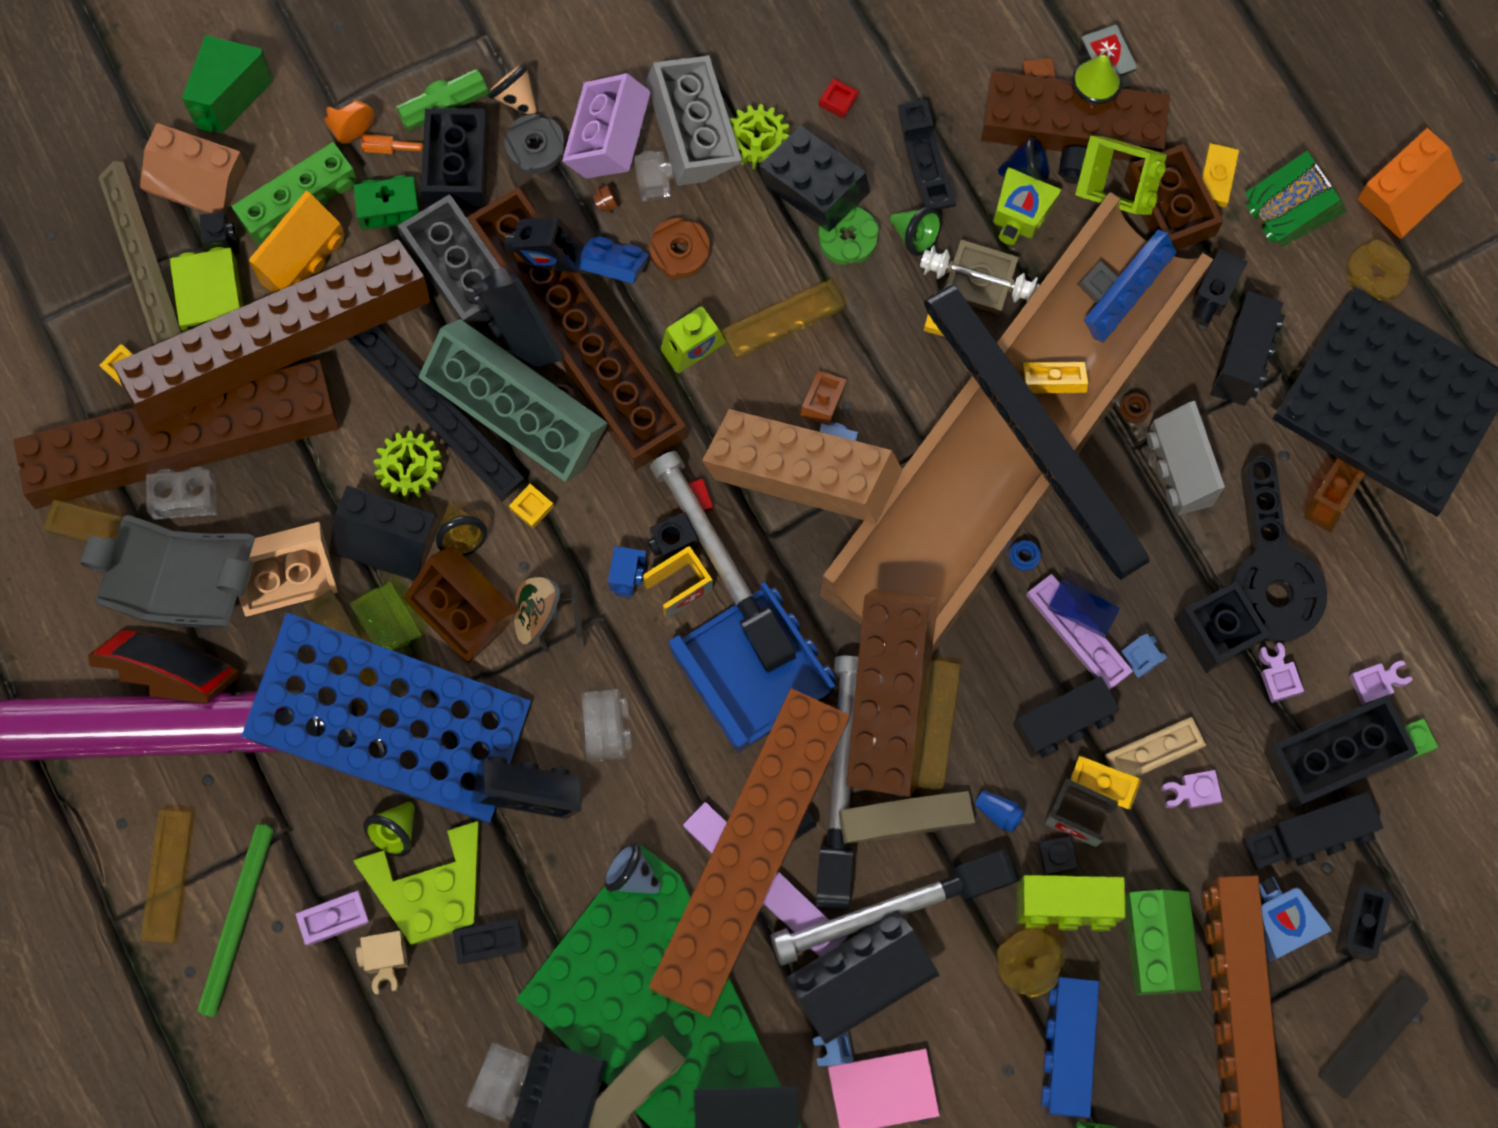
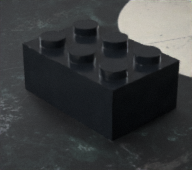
M425 108L420 190L425 207L433 205L449 194L458 207H485L489 123L486 109Z
M801 125L759 165L764 185L828 232L836 227L870 193L867 174L863 169Z
M1247 291L1234 315L1210 395L1242 406L1247 404L1250 397L1256 398L1268 374V369H1265L1267 362L1271 360L1277 342L1274 341L1276 333L1280 332L1285 319V315L1281 314L1284 302Z

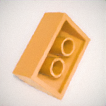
M305 191L251 256L249 262L260 284L275 293L308 279L313 274H318L324 267L325 260L330 253L337 251L341 247L345 234L341 223L311 193Z

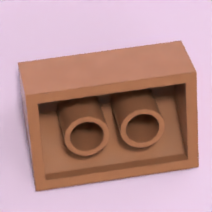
M157 123L144 149L140 189L141 191L208 214L224 212L226 215L245 174L247 165L241 152Z

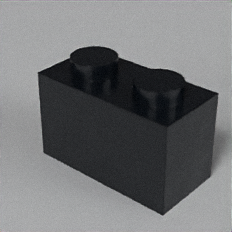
M1361 884L1349 890L1336 953L1365 962L1378 958L1392 897L1391 893Z

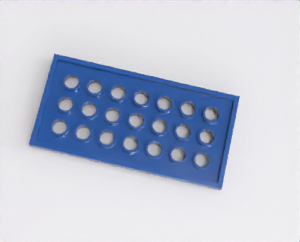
M286 613L240 737L479 821L490 823L495 807L472 803L473 791L465 790L462 787L461 777L464 773H472L476 777L477 766L483 761L477 760L472 756L471 748L476 742L483 743L487 747L488 753L485 760H488V756L506 758L507 764H510L531 701ZM303 646L312 648L315 652L314 662L310 664L300 662L297 657L298 649ZM335 657L341 658L346 664L345 673L342 675L331 673L328 667L330 659ZM371 669L376 673L377 681L375 685L366 686L361 683L359 678L361 670ZM298 677L303 681L304 690L301 694L294 695L288 692L286 688L288 678ZM393 680H402L406 683L407 693L404 697H396L392 694L390 685ZM329 688L334 692L335 701L332 705L325 706L318 701L317 694L320 689ZM429 690L437 695L438 702L434 708H427L422 704L421 695L424 691ZM360 699L365 703L366 712L363 716L356 717L349 712L348 705L351 700ZM460 701L467 706L468 714L464 719H458L453 716L451 707L454 702ZM278 708H288L292 712L293 720L291 724L283 726L276 722L275 711ZM383 710H391L395 713L397 722L394 727L387 728L380 723L379 716ZM485 712H491L496 715L498 724L494 730L486 729L482 725L481 719ZM315 718L323 723L324 732L321 736L314 737L307 732L306 724L308 720ZM421 721L426 725L427 734L424 738L418 739L411 734L410 726L412 722ZM341 730H350L355 735V743L352 747L345 748L339 744L337 736ZM449 731L456 735L458 742L454 749H446L441 744V736L444 732ZM378 740L384 743L386 753L383 758L377 759L370 755L368 748L372 741ZM410 751L416 756L417 763L413 769H405L401 766L399 758L402 752ZM434 762H441L446 766L447 775L443 780H436L432 777L430 768Z

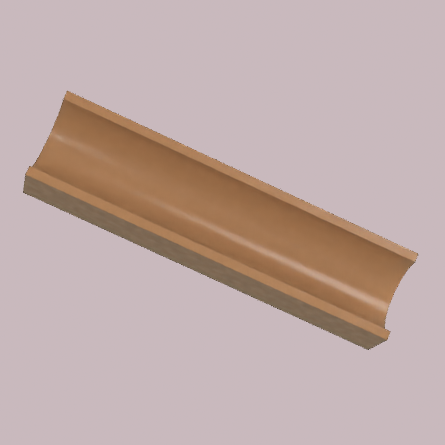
M1109 192L997 342L1021 377L1024 362H1085L1088 378L1087 393H1033L1077 455L1197 292L1213 261L1212 258L1204 253L1195 259H1183L1174 256L1104 343L1095 340L1084 319L1097 304L1077 284L1099 261H1102L1119 278L1147 244V241L1138 235L1127 223L1120 210V198ZM973 376L902 469L903 471L877 523L863 521L825 572L822 579L820 596L861 625L864 596L873 589L937 598L932 655L1053 490Z

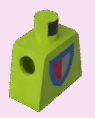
M1008 167L993 221L995 224L1003 227L999 234V239L1008 245H1014L1019 234L1027 238H1033L1056 206L1061 189Z
M699 307L665 330L661 352L677 374L726 344V341L705 309Z

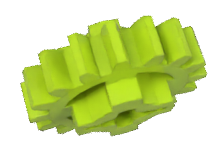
M763 104L759 105L758 110H753L751 105H747L746 113L737 110V119H729L741 156V165L744 166L748 161L752 162V169H756L757 163H762L790 136L788 135L789 124H783V114L775 117V108L771 107L766 112L764 111Z
M408 431L406 438H402L398 432L395 435L396 441L392 442L386 438L384 441L387 448L377 449L381 459L373 461L375 467L379 468L375 471V475L378 480H382L380 484L384 490L391 487L390 492L392 496L396 497L399 492H402L404 499H408L410 493L414 492L420 498L421 489L424 488L431 492L432 488L429 483L431 481L439 482V476L435 472L443 470L442 464L438 462L442 457L439 451H434L436 446L432 440L426 443L424 434L421 433L415 439L412 431ZM416 448L423 451L428 458H425V456H419L416 452ZM411 457L413 463L409 465L406 473L404 467L408 465ZM389 472L399 475L400 482L393 479Z

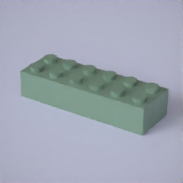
M461 319L441 327L418 376L419 379L564 482L583 472L608 422Z

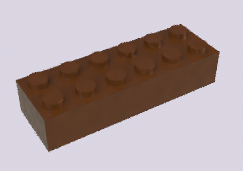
M992 71L987 90L981 141L1022 146L1023 144L1026 145L1029 137L1034 136L1040 141L1044 150L1061 152L1063 148L1068 146L1087 148L1090 136H1102L1161 153L1164 151L1170 95L1121 89L1118 96L1112 101L1104 104H1093L1079 97L1073 88L1072 82ZM1114 150L1112 159L1132 162L1144 159L1118 150Z
M873 589L864 596L846 781L847 787L910 797L918 788L937 598L878 589Z

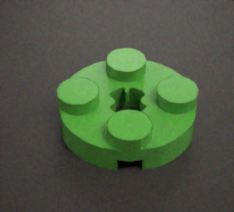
M855 207L830 232L819 226L818 240L820 249L830 261L836 264L862 263L873 254L877 246L878 225L873 217L862 208ZM851 230L856 238L854 240L848 238L845 241L841 238L843 236L841 232Z

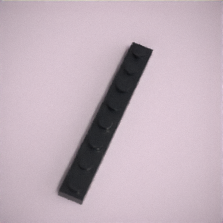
M378 326L346 339L501 502L525 483L524 477L445 396L418 378L421 371Z

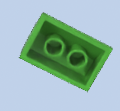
M1171 890L1129 892L1125 896V916L1135 996L1201 991L1189 892Z

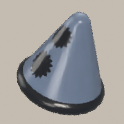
M637 843L626 845L617 854L608 869L604 884L605 889L611 893L617 891L657 894L661 890V884L644 857L640 845Z

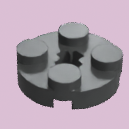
M529 114L518 118L509 127V132L504 142L506 154L512 165L520 169L523 174L533 175L534 173L538 174L549 171L563 160L565 148L562 129L554 120L540 118V115ZM536 138L537 142L540 139L543 142L540 148H528L531 139Z

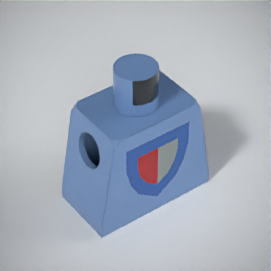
M1274 877L1259 884L1260 894L1265 904L1261 905L1265 950L1269 962L1331 931L1329 925L1298 887L1283 894Z

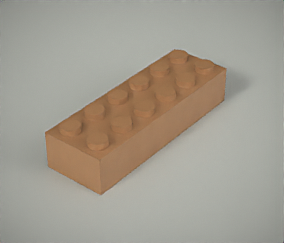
M731 409L728 410L702 459L714 480L875 524L903 471L892 450Z

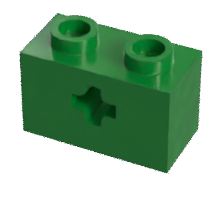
M398 175L390 180H365L361 184L353 185L357 219L362 230L400 225L420 212L418 190L413 176Z

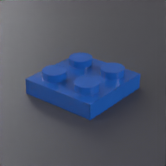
M592 237L583 248L578 269L634 284L648 264L650 253L642 251L640 247L635 245L622 246L614 244L611 239L606 237Z

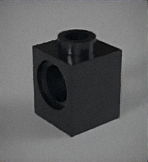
M684 512L650 527L651 538L647 540L654 556L660 555L663 562L688 546L692 550L698 548V539ZM668 534H676L680 539L677 543L670 545L666 544L663 538Z

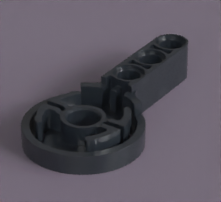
M1259 456L1249 462L1241 472L1252 553L1239 565L1230 584L1238 581L1258 616L1264 621V626L1269 632L1270 637L1263 641L1284 643L1302 637L1319 623L1327 604V587L1317 565L1309 557L1294 550L1287 543L1276 466L1268 457ZM1253 467H1259L1264 471V480L1254 477L1252 473ZM1257 497L1265 498L1268 501V511L1258 507ZM1261 528H1268L1272 531L1273 541H1267L1262 537ZM1255 573V575H1254V577H1253V580H1252V584H1251V588H1253V589H1250V582H1251V579H1252L1253 574ZM1269 585H1280L1287 592V602L1283 607H1275L1267 600L1266 590ZM1314 598H1315V604H1314L1313 610H1312V612H1311V616H1310V618L1308 619V617H1309V615H1310V611H1311L1312 606H1313V601H1314Z

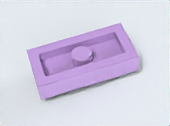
M359 891L295 914L306 946L370 923Z

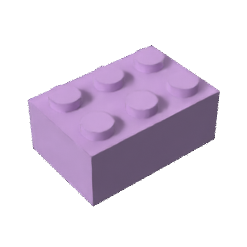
M627 73L584 82L562 162L586 179L628 172L633 161L634 151L651 91Z

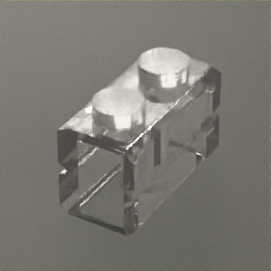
M619 689L581 693L588 761L627 758L626 749L632 748L630 729L624 730L623 717H629L628 698H621Z
M492 1042L466 1106L502 1122H506L508 1116L513 1118L519 1099L516 1096L521 1084L523 1085L530 1064V1057Z

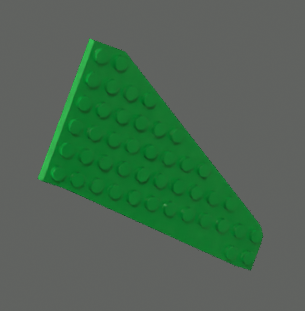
M640 845L644 857L661 884L660 892L657 894L617 891L611 893L604 886L520 993L516 1001L540 1019L572 1051L608 1061L602 1079L608 1086L614 1082L644 1049L664 1036L681 1053L686 1062L667 1081L660 1085L635 1112L651 1128H695L694 1089L781 1087L730 979L710 1019L650 991L649 985L691 898L680 875Z

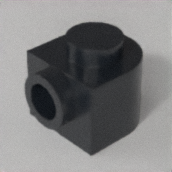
M1068 146L1062 149L1058 174L1065 182L1078 184L1087 148Z

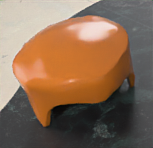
M354 100L339 110L327 107V117L324 118V122L339 143L348 144L362 137L363 134L371 129L376 114L369 105Z

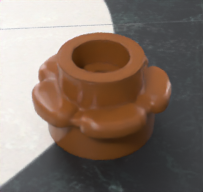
M609 185L602 188L598 186L596 188L597 194L593 195L594 201L601 212L606 210L611 214L612 210L619 206L617 199Z

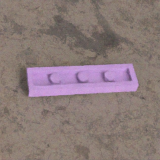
M1052 574L1027 592V598L1095 679L1102 676L1109 690L1132 674L1133 670Z

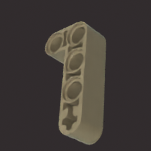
M664 1036L657 1039L644 1049L599 1096L595 1102L588 1128H620L651 1094L686 1062V1059Z

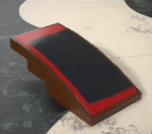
M123 628L88 654L90 667L116 669L119 672L120 682L149 685L150 697L208 704L240 676L238 669L192 646L152 633Z

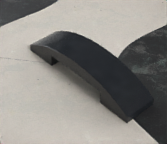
M927 99L898 105L905 148L923 207H932L936 210L955 207L956 202L949 177L946 178L933 132L934 123Z

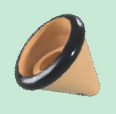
M521 64L492 87L487 94L490 99H495L527 115L536 113V105L526 64Z

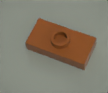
M817 371L803 403L800 416L830 425L847 380Z

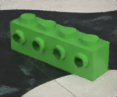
M332 142L231 207L254 243L259 245L266 240L305 191L311 193L325 206L328 200L339 193L348 192L358 181L352 166L335 143Z

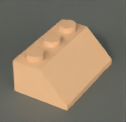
M320 522L255 538L249 561L253 562L254 566L245 595L238 597L246 617L338 593L328 547Z

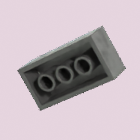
M449 194L401 223L398 227L404 243L456 319H461L476 329L488 322L490 318L486 312L482 314L474 303L473 297L476 294L471 286L501 267Z

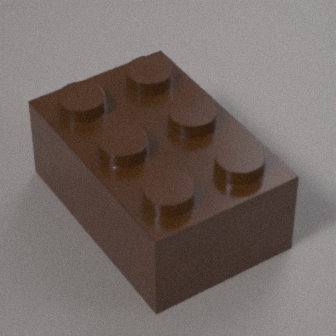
M1182 144L1161 152L1166 154L1167 157L1165 160V173L1160 179L1157 191V203L1152 209L1151 215L1141 214L1151 237L1157 230L1168 233L1176 251L1215 237L1223 223V219L1186 145ZM1145 159L1130 164L1124 178L1133 200H1135Z

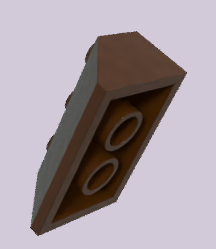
M454 546L431 555L403 597L467 664L474 660L506 629L518 611Z

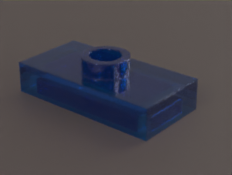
M1063 579L1048 610L1105 638L1120 608Z

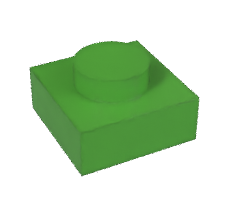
M1425 719L1404 726L1418 752L1409 760L1438 748Z

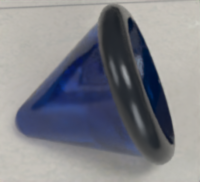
M1034 136L1029 137L998 168V174L1002 177H1005L1009 167L1045 183L1049 180V165L1045 151L1040 141Z

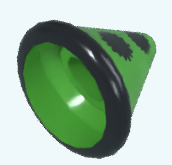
M932 207L896 213L890 217V222L906 245V249L914 256L923 255L925 250H930L939 237L941 218L938 211Z

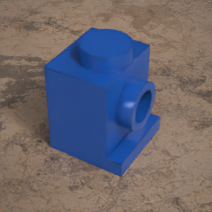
M614 546L608 579L609 591H614L615 595L624 598H631L633 596L636 585H642L644 567L639 565L646 566V551Z

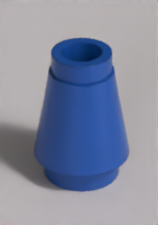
M986 790L980 794L975 803V807L980 809L1002 831L1008 830L1011 833L1019 826L1025 814V810L1020 808L1019 803L989 793Z

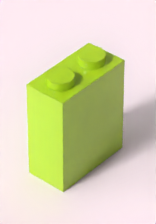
M215 247L210 249L209 252L198 254L187 252L180 254L178 257L170 258L178 322L183 333L244 306L237 259L231 248Z

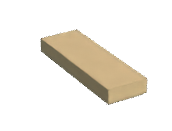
M1190 717L1110 752L1104 758L1110 768L1139 777L1200 750L1206 744L1193 718Z

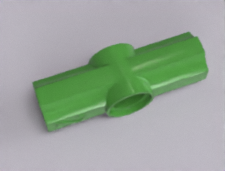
M475 69L450 82L445 80L436 81L425 89L424 94L396 108L402 123L409 132L424 125L425 108L461 109L462 106L487 95L488 89L480 72Z

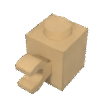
M401 931L361 937V947H356L357 961L359 967L364 966V971L368 974L378 973L372 982L373 992L376 995L381 994L380 984L384 980H389L392 991L397 992L399 990V982L394 970L408 967L404 934Z

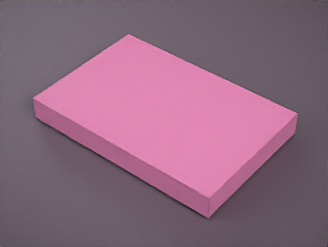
M926 1049L828 1067L839 1128H881L940 1116Z

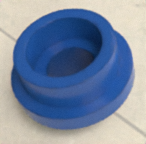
M1030 540L1017 541L1009 552L1011 564L1021 571L1034 569L1041 558L1039 547ZM1027 552L1030 555V559L1027 561L1021 560L1019 553Z

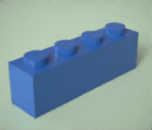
M1059 977L1055 980L1054 985H1049L1048 1005H1053L1052 1019L1047 1018L1045 1038L1051 1040L1050 1052H1045L1043 1058V1072L1048 1073L1047 1086H1042L1040 1099L1041 1106L1046 1107L1045 1115L1081 1119L1090 1118L1099 981Z

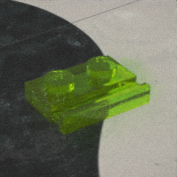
M391 581L350 603L371 642L375 645L397 651L408 645L410 641L422 637Z

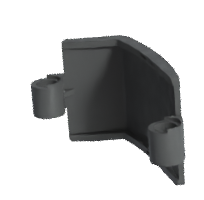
M125 515L122 517L115 539L109 536L107 539L93 535L88 536L80 564L104 574L95 599V604L148 623L195 628H226L229 624L236 598L244 596L254 566V563L249 561L255 536L250 534L172 531L151 522Z

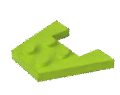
M479 821L447 831L456 862L396 881L393 880L385 851L353 860L412 946L451 934L455 930L475 926Z

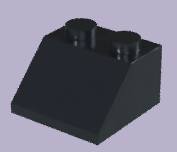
M1238 581L1184 608L1174 618L1205 673L1233 660L1270 637L1269 632Z

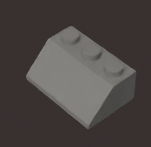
M1192 401L1155 419L1148 430L1149 432H1147L1148 445L1151 450H1155L1158 461H1156L1157 472L1161 479H1165L1168 487L1166 489L1168 504L1170 507L1175 508L1177 516L1212 507L1225 488L1196 402Z

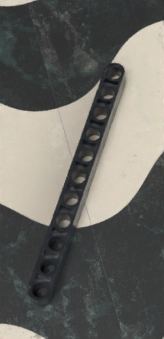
M950 284L925 299L924 306L933 322L1114 575L1122 580L1149 563V556L1140 541L960 291L953 284Z

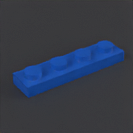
M1161 230L1156 231L1084 319L1095 340L1104 343L1130 309L1135 306L1143 293L1153 284L1165 266L1171 262L1177 252L1168 233Z

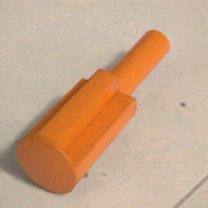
M363 134L361 138L362 152L393 154L394 150L423 151L422 143L394 141V136Z

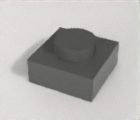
M1099 261L1077 285L1097 304L1118 277L1102 261Z

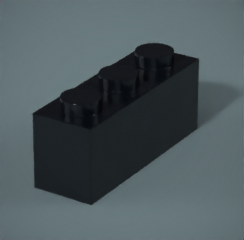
M1102 676L1018 717L1013 726L1030 757L1033 758L1040 754L1043 759L1059 750L1057 745L1067 740L1070 744L1076 743L1087 736L1085 731L1095 726L1098 730H1101L1115 722L1113 717L1116 716L1120 708Z
M1369 792L1290 818L1273 826L1288 857L1284 859L1285 864L1296 861L1297 866L1315 861V854L1326 851L1327 856L1346 850L1344 844L1355 840L1358 846L1376 839L1375 833L1384 829Z

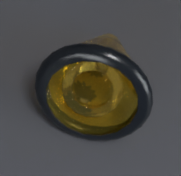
M449 505L446 508L440 530L437 533L436 544L440 551L454 546L463 556L475 552L483 545L487 538L488 530L484 522L479 518L471 516L456 505Z

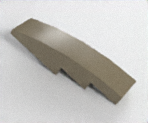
M969 791L885 802L838 812L844 844L900 838L908 834L935 832L943 828L969 826L975 823Z

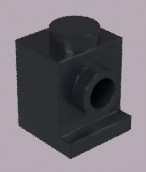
M224 212L200 214L201 243L206 252L215 247L231 248L233 254H239L237 224L229 223Z

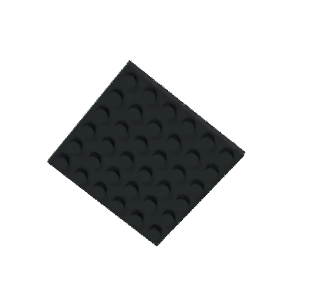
M1354 286L1272 419L1438 517L1498 412V369Z

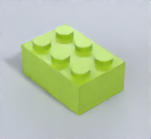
M1024 875L1016 884L1017 924H1025V929L1042 930L1045 929L1046 925L1053 924L1058 925V930L1065 931L1078 930V926L1091 925L1092 931H1110L1111 927H1116V924L1125 918L1124 877Z

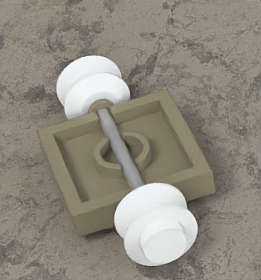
M960 240L954 261L949 263L950 255L948 250L939 254L935 252V246H932L931 251L925 250L920 264L921 268H925L924 275L930 270L935 271L937 279L945 275L947 270L949 276L945 287L953 284L970 306L998 315L1001 314L1007 292H1011L1013 289L1012 298L1015 303L1019 298L1026 299L1027 303L1040 286V284L1036 283L1038 277L1030 282L1025 279V273L1018 276L1014 283L1012 277L1019 257L965 240Z

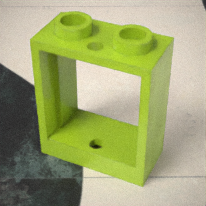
M1090 136L1075 195L1098 203L1103 202L1109 194L1103 191L1113 152L1118 150L1145 159L1135 200L1131 201L1117 196L1120 198V210L1132 214L1151 215L1152 209L1157 203V191L1160 179L1165 173L1167 155L1109 137Z

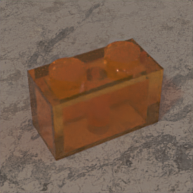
M1337 458L1303 518L1332 532L1362 481L1365 472Z

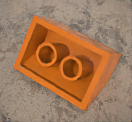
M1426 128L1365 185L1357 200L1397 237L1402 239L1453 192L1463 180L1450 148L1431 130Z

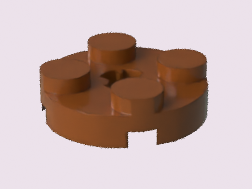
M672 218L658 225L653 232L649 246L650 258L654 266L661 273L665 274L667 278L677 280L693 276L701 271L709 261V238L706 231L698 223L683 221V218ZM677 242L681 246L685 244L688 246V249H685V252L682 254L674 253L671 250L675 249L674 244Z

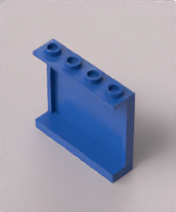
M766 582L761 583V589L752 595L760 609L769 607L795 652L796 659L768 674L740 627L739 621L743 620L744 617L737 605H734L682 639L678 635L668 641L670 652L737 754L770 733L791 688L818 701L834 693L835 688L833 682L836 681L834 674L827 665L821 666L816 658L819 655L816 647L810 639H803L798 631L801 629L799 622L792 613L786 614L781 606L784 602L779 592L774 587L770 589Z

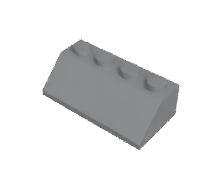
M710 56L654 62L646 79L648 90L651 91L650 97L677 186L706 182L740 164L742 161Z

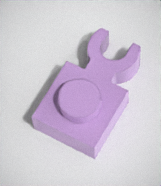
M1277 643L1274 646L1277 654L1276 657H1270L1265 647L1261 648L1258 652L1260 661L1268 666V669L1261 672V676L1271 703L1298 696L1304 692L1294 662L1284 664L1285 648L1282 643Z
M1405 661L1395 662L1387 671L1384 670L1382 663L1352 673L1349 677L1361 705L1368 704L1386 695H1392L1394 693L1392 685L1404 687L1413 680L1411 676L1402 679L1396 674L1397 669L1406 665Z
M1215 770L1184 775L1181 778L1182 786L1175 782H1168L1161 787V791L1171 790L1176 795L1175 800L1165 803L1166 808H1175L1185 800H1187L1189 809L1220 804L1222 802Z

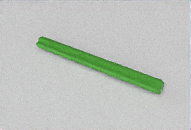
M263 824L255 826L197 1009L198 1013L215 1017L273 836L274 830L270 826Z

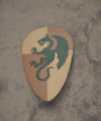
M529 578L523 581L517 589L514 607L518 611L514 616V626L518 640L522 644H532L539 638L551 620L558 619L557 604L560 592L558 585L550 578Z

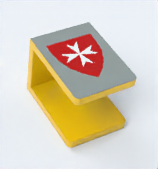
M690 546L643 575L644 586L646 589H649L687 564H690L700 579V582L663 605V613L666 619L713 591L712 578Z

